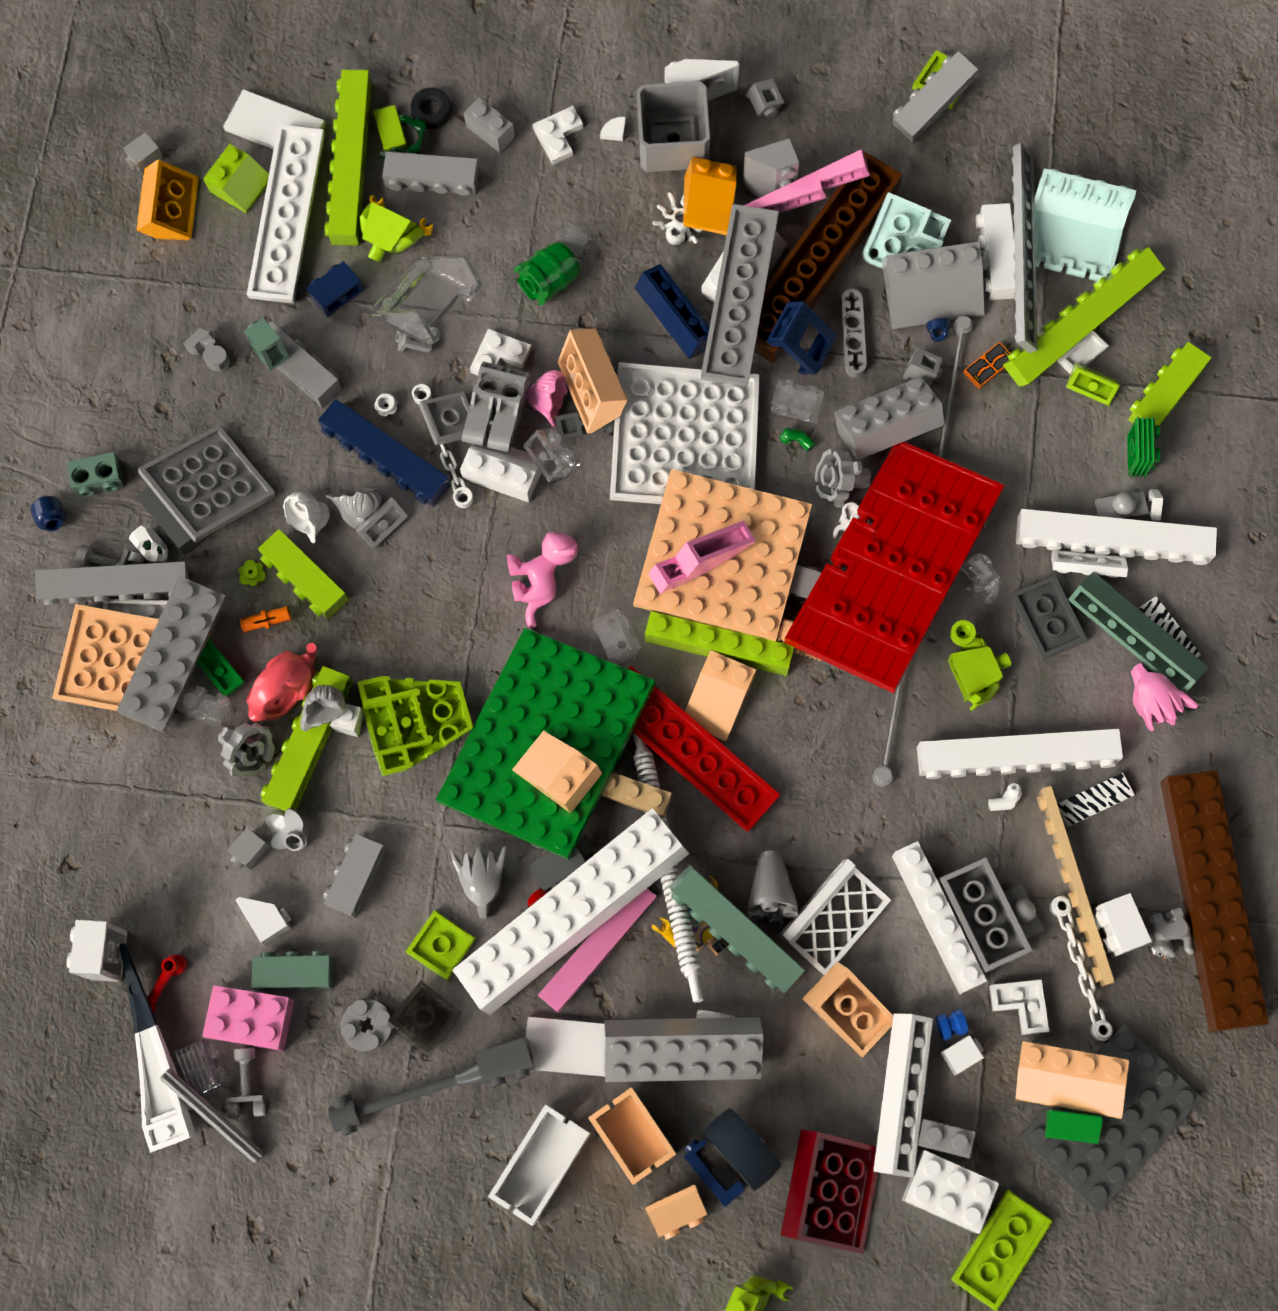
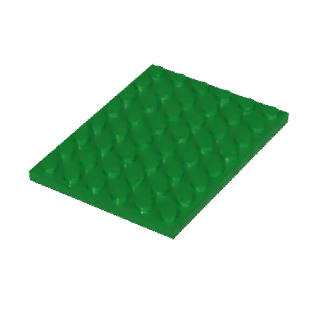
M524 628L436 798L437 803L569 860L656 685L655 680ZM543 731L579 751L597 764L602 773L571 813L512 770Z

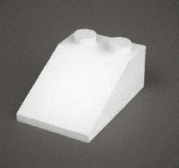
M684 59L674 61L665 67V83L700 81L706 86L707 101L738 89L739 64L737 61Z

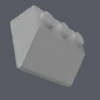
M790 138L745 152L744 191L761 198L797 180L799 161Z

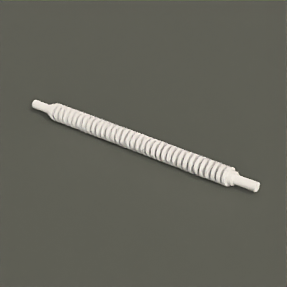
M633 734L637 749L633 759L639 782L660 789L653 753L649 751V748L646 747V744ZM665 814V817L661 819L669 827L667 814ZM676 864L661 876V883L663 884L662 888L664 890L665 902L667 903L666 906L669 909L668 915L670 916L671 928H673V938L676 941V951L679 954L678 960L680 961V967H682L681 973L688 979L693 1002L697 1003L703 1001L698 978L700 975L699 970L702 968L701 964H699L698 951H696V941L693 938V928L690 925V915L686 904L681 907L671 897L673 892L669 888L680 875L678 864Z

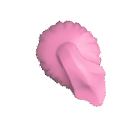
M556 370L548 371L535 384L531 385L527 392L528 403L533 409L544 415L553 427H556L555 416H559L563 397L568 392L565 374Z

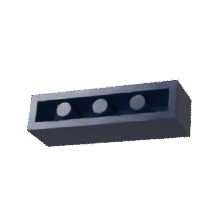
M661 264L643 271L635 289L689 359L705 352L710 328Z

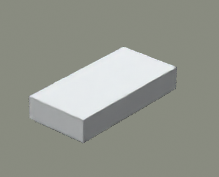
M1092 330L1061 356L1057 362L1071 374L1075 362L1088 366L1107 350L1109 345Z

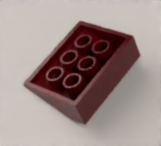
M801 1129L780 1236L863 1254L878 1172H874L877 1146Z

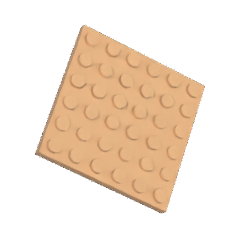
M671 469L633 606L776 641L812 504ZM744 520L756 540L754 544L703 575L665 593H659L648 574L655 564L675 557L686 542Z

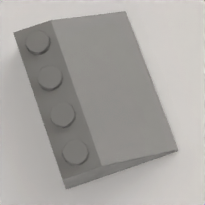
M979 242L888 255L882 259L892 330L925 325L928 321L937 318H948L951 321L956 320L960 316L971 318L984 315L983 264Z

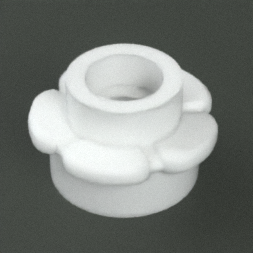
M381 394L375 401V410H378V414L381 416L393 415L397 410V400L390 394Z

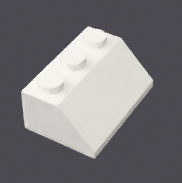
M486 438L483 447L472 444L460 468L463 480L529 503L546 459L511 447L509 453L487 448L488 438Z

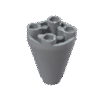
M777 851L761 853L747 906V916L750 920H768L770 925H780L783 923V919L798 916V903L784 860Z

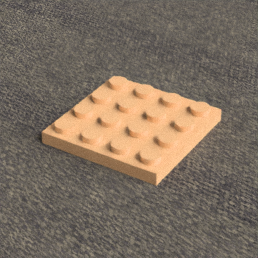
M75 604L52 698L59 701L116 711L159 619Z

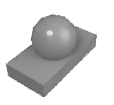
M1144 491L1136 493L1121 492L1116 496L1095 500L1097 514L1101 517L1135 519L1147 517L1149 514Z
M1022 884L1004 892L1026 939L1045 931L1036 913L1035 906L1029 900Z

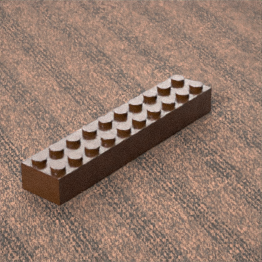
M865 151L863 154L867 161L870 176L837 187L766 285L754 352L773 364L784 348L772 347L767 342V339L787 302H804L812 310L874 225L887 193L895 195L900 189L903 174Z
M1213 770L1167 776L1160 784L1187 922L1190 926L1192 947L1195 950L1194 958L1209 1033L1267 1025L1269 1022L1218 772Z

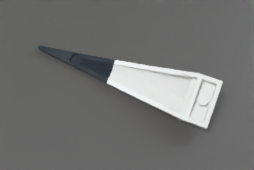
M121 943L119 948L129 993L138 1056L142 1128L149 1150L153 1152L194 1137L196 1133L188 1111L191 1110V1107L160 1080L161 1075L167 1069L173 1070L176 1074L177 1072L125 943Z

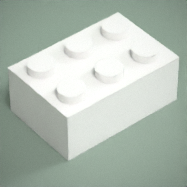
M76 920L75 926L72 927L70 933V940L73 942L72 952L67 957L69 973L89 980L121 982L123 963L119 946L121 943L126 944L128 931L109 922Z
M923 1150L919 1154L914 1169V1177H910L902 1201L971 1232L980 1234L999 1183Z

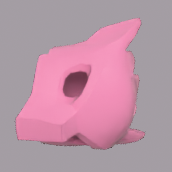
M1141 663L1135 665L1131 671L1135 685L1133 705L1138 714L1143 717L1147 728L1151 732L1154 731L1153 721L1156 724L1165 721L1167 724L1175 725V719H1177L1176 710L1182 713L1184 711L1183 705L1187 708H1198L1199 705L1186 693L1179 690L1165 675L1147 672Z

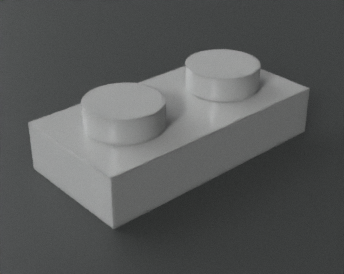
M390 497L356 531L374 549L408 515Z

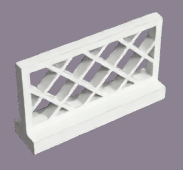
M849 859L841 861L798 911V916L793 917L778 934L784 942L792 946L823 976L836 962L842 959L891 901L889 897L855 868L856 865ZM853 874L861 881V891L848 892L847 881ZM865 885H866L871 891H866ZM842 887H844V892H839V890ZM875 893L882 902L876 909H867L866 894ZM862 894L863 909L849 910L848 895ZM844 895L845 910L832 911L831 900L834 896ZM827 906L828 911L821 912ZM863 912L864 923L860 928H851L850 913ZM867 912H872L869 917L867 916ZM845 913L846 928L833 929L832 914ZM820 914H828L829 929L815 930V918ZM811 924V930L805 931ZM847 931V943L843 947H834L833 932ZM851 931H856L855 934L851 937ZM829 932V948H817L816 933ZM811 933L812 949H803L796 943V940L802 934ZM830 950L831 962L824 968L817 961V951ZM835 950H840L835 956ZM813 951V957L810 956L807 952Z

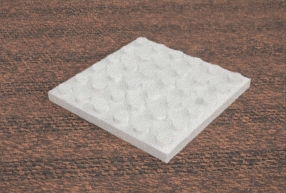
M618 362L617 375L619 383L627 395V404L624 406L621 415L614 419L610 500L661 504L671 469L755 490L759 375L750 374L748 387L701 380V369Z

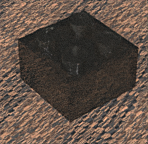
M420 981L389 1018L388 1027L428 1058L458 1022L461 1012L423 981Z

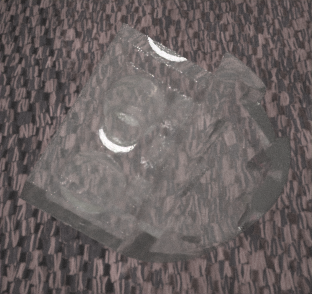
M978 553L968 556L962 567V570L973 582L966 589L974 597L978 595L983 596L984 604L991 605L1000 594L1001 580L998 573L992 567V561L986 555Z

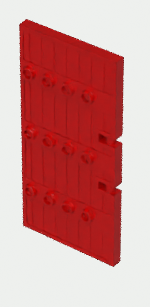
M906 442L894 445L857 509L859 518L853 517L831 555L832 566L826 564L786 634L785 643L894 694L1004 490V485ZM868 520L873 522L872 525L867 523ZM842 566L847 568L846 572L841 570Z

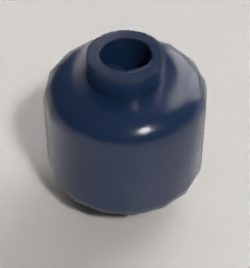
M42 496L31 505L32 517L36 526L41 530L56 531L66 520L63 506L56 497Z

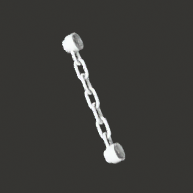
M418 384L412 390L413 399L417 404H420L422 400L432 398L430 388L425 384ZM426 394L424 399L418 398L419 395ZM442 444L440 445L442 449L440 459L445 470L451 471L453 476L451 486L454 491V502L460 508H467L473 502L472 492L466 488L464 481L456 476L454 470L457 465L454 456ZM448 454L453 463V466L450 463L449 467H447L444 456L447 458ZM460 481L462 487L456 489L455 484L459 485ZM463 496L468 497L467 501L461 502L459 500Z
M1058 896L1051 901L1050 911L1054 916L1058 917L1061 928L1067 932L1069 938L1068 950L1072 961L1078 965L1080 971L1078 981L1083 994L1088 997L1091 1005L1089 1014L1093 1024L1090 1028V1033L1095 1040L1106 1041L1111 1038L1113 1028L1106 1021L1103 1009L1096 1003L1094 981L1091 974L1085 970L1083 964L1085 954L1080 941L1075 939L1072 930L1074 921L1071 915L1072 906L1070 900L1067 897ZM1058 902H1063L1066 905V909L1060 910ZM1068 915L1070 924L1066 923L1064 925L1062 917ZM1077 944L1081 957L1078 955L1075 959L1072 947H1076ZM1088 977L1092 990L1087 989L1086 992L1083 980H1087ZM1099 1010L1102 1020L1096 1021L1093 1012L1097 1014ZM1101 1025L1106 1027L1107 1033L1105 1035H1101L1099 1033V1027Z

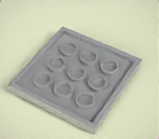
M220 425L207 430L138 468L140 476L195 543L275 498V491Z

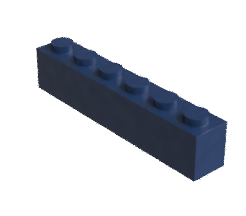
M337 399L331 403L318 419L322 428L321 432L329 439L336 438L340 441V446L346 451L351 452L353 450L356 452L358 458L366 465L371 463L376 466L378 473L385 478L389 476L396 481L395 484L403 491L410 490L415 494L414 497L424 505L428 503L434 507L451 486L446 475Z

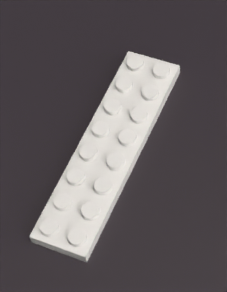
M278 124L247 296L250 299L293 304L295 302L325 135L323 129Z

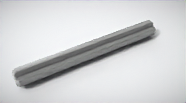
M167 1069L161 1075L160 1080L248 1159L256 1163L262 1157L263 1151L173 1070Z

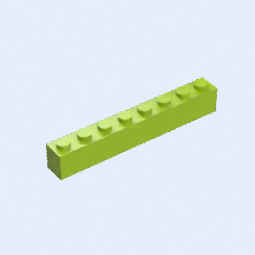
M341 70V79H337L339 99L335 100V111L338 113V117L333 122L336 139L332 140V153L335 154L334 160L330 161V172L333 174V178L328 183L331 201H327L329 222L325 223V235L329 236L332 245L359 246L360 215L362 214L372 86L369 70Z
M1149 247L1143 250H1139V248L1133 250L1126 256L1128 260L1124 264L1120 262L1110 269L1111 275L1107 278L1103 276L1093 284V290L1080 294L1076 298L1077 303L1075 305H1068L1062 309L1057 320L1054 321L1052 319L1041 327L1043 331L1037 335V351L1028 353L1023 348L1021 350L1017 348L1007 356L1009 360L1003 366L1019 387L1031 383L1165 270Z

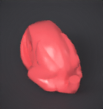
M307 644V651L302 655L284 651L266 664V668L257 677L253 688L247 696L246 701L249 707L248 716L250 720L258 722L279 719L286 715L300 700H303L307 693H310L313 687L312 681L316 674V671L313 669L317 656L315 644Z

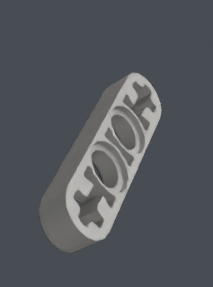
M848 289L843 293L841 299L845 372L850 377L857 378L864 374L867 365L863 297L858 290ZM849 297H853L855 301L854 310L850 311ZM856 318L860 324L857 327H850L846 322L847 319ZM857 339L861 346L857 349H852L849 347L848 341ZM853 356H857L858 370H854V366H852Z

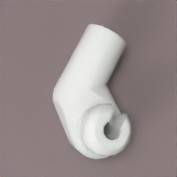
M1012 783L1007 787L1002 798L989 799V810L1013 809L1022 796L1020 785Z

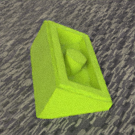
M1075 362L1066 384V388L1107 406L1110 405L1120 386L1116 379Z

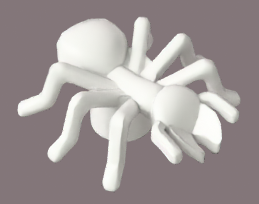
M669 192L668 196L671 207L674 210L673 215L668 214L666 209L660 204L657 205V208L662 211L665 218L672 219V222L664 224L662 221H653V225L660 226L663 230L667 229L666 239L672 245H680L684 242L685 233L690 242L698 243L697 238L691 235L690 227L683 226L684 195L681 200L683 208L678 209L673 194ZM693 228V229H694L695 231H697V232H701V231H702V230H700V229H695V228Z

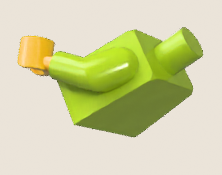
M375 195L370 196V204L367 205L360 215L363 239L373 244L368 257L378 262H381L385 251L397 255L399 252H403L415 244L424 235L428 236L433 232V224L425 227L426 218H422L419 226H417V223L384 208L383 198L376 202Z

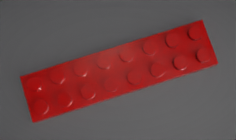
M632 665L629 666L628 670L641 674ZM656 686L654 687L632 733L748 833L780 797V794Z

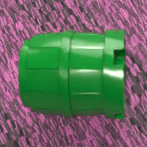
M553 242L543 249L536 251L527 261L517 265L514 273L518 272L520 277L516 280L526 296L531 301L537 299L540 301L537 305L541 306L549 302L552 296L565 290L578 277L580 265L568 246L562 242Z

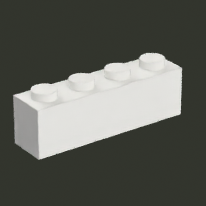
M1010 203L982 205L980 213L976 215V227L980 228L981 231L978 242L980 243V249H983L982 264L983 271L985 270L986 278L983 280L984 292H988L989 300L1014 299V293L1016 292L1014 280L1015 261L1013 258L1015 242L1013 240L1014 232Z

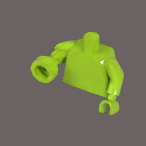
M960 620L952 626L950 637L956 645L961 646V649L965 651L950 654L947 661L962 692L964 701L972 702L973 706L969 709L973 711L978 706L990 702L1000 689V682L1003 679L1001 670L1010 667L1011 660L1007 653L994 657L991 648L987 646L985 640L979 633L976 634L974 625L967 620Z
M751 1276L746 1282L736 1285L725 1311H764L770 1294L773 1293L783 1301H789V1298L784 1293L787 1289L793 1290V1287L782 1280L775 1283V1281Z

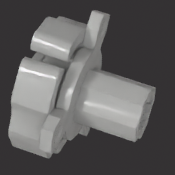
M828 449L822 454L821 460L816 466L814 479L816 482H822L823 484H817L816 491L821 499L834 501L835 507L843 508L845 500L849 498V492L853 488L866 489L870 485L871 473L869 469L862 467L861 462H853L849 452Z
M256 722L252 726L244 723L237 728L227 725L218 734V742L223 745L221 756L226 759L223 765L230 770L231 776H255L265 769V764L257 759L258 756L266 762H270L273 758L275 746L272 743V734L267 726L262 727Z

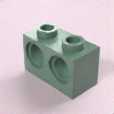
M264 318L254 321L244 331L254 352L270 371L289 358L281 338Z
M114 452L67 462L71 489L77 496L90 497L96 492H112L117 490L118 487L125 486L121 462ZM112 470L110 476L104 477L107 471ZM84 476H89L85 482H80Z

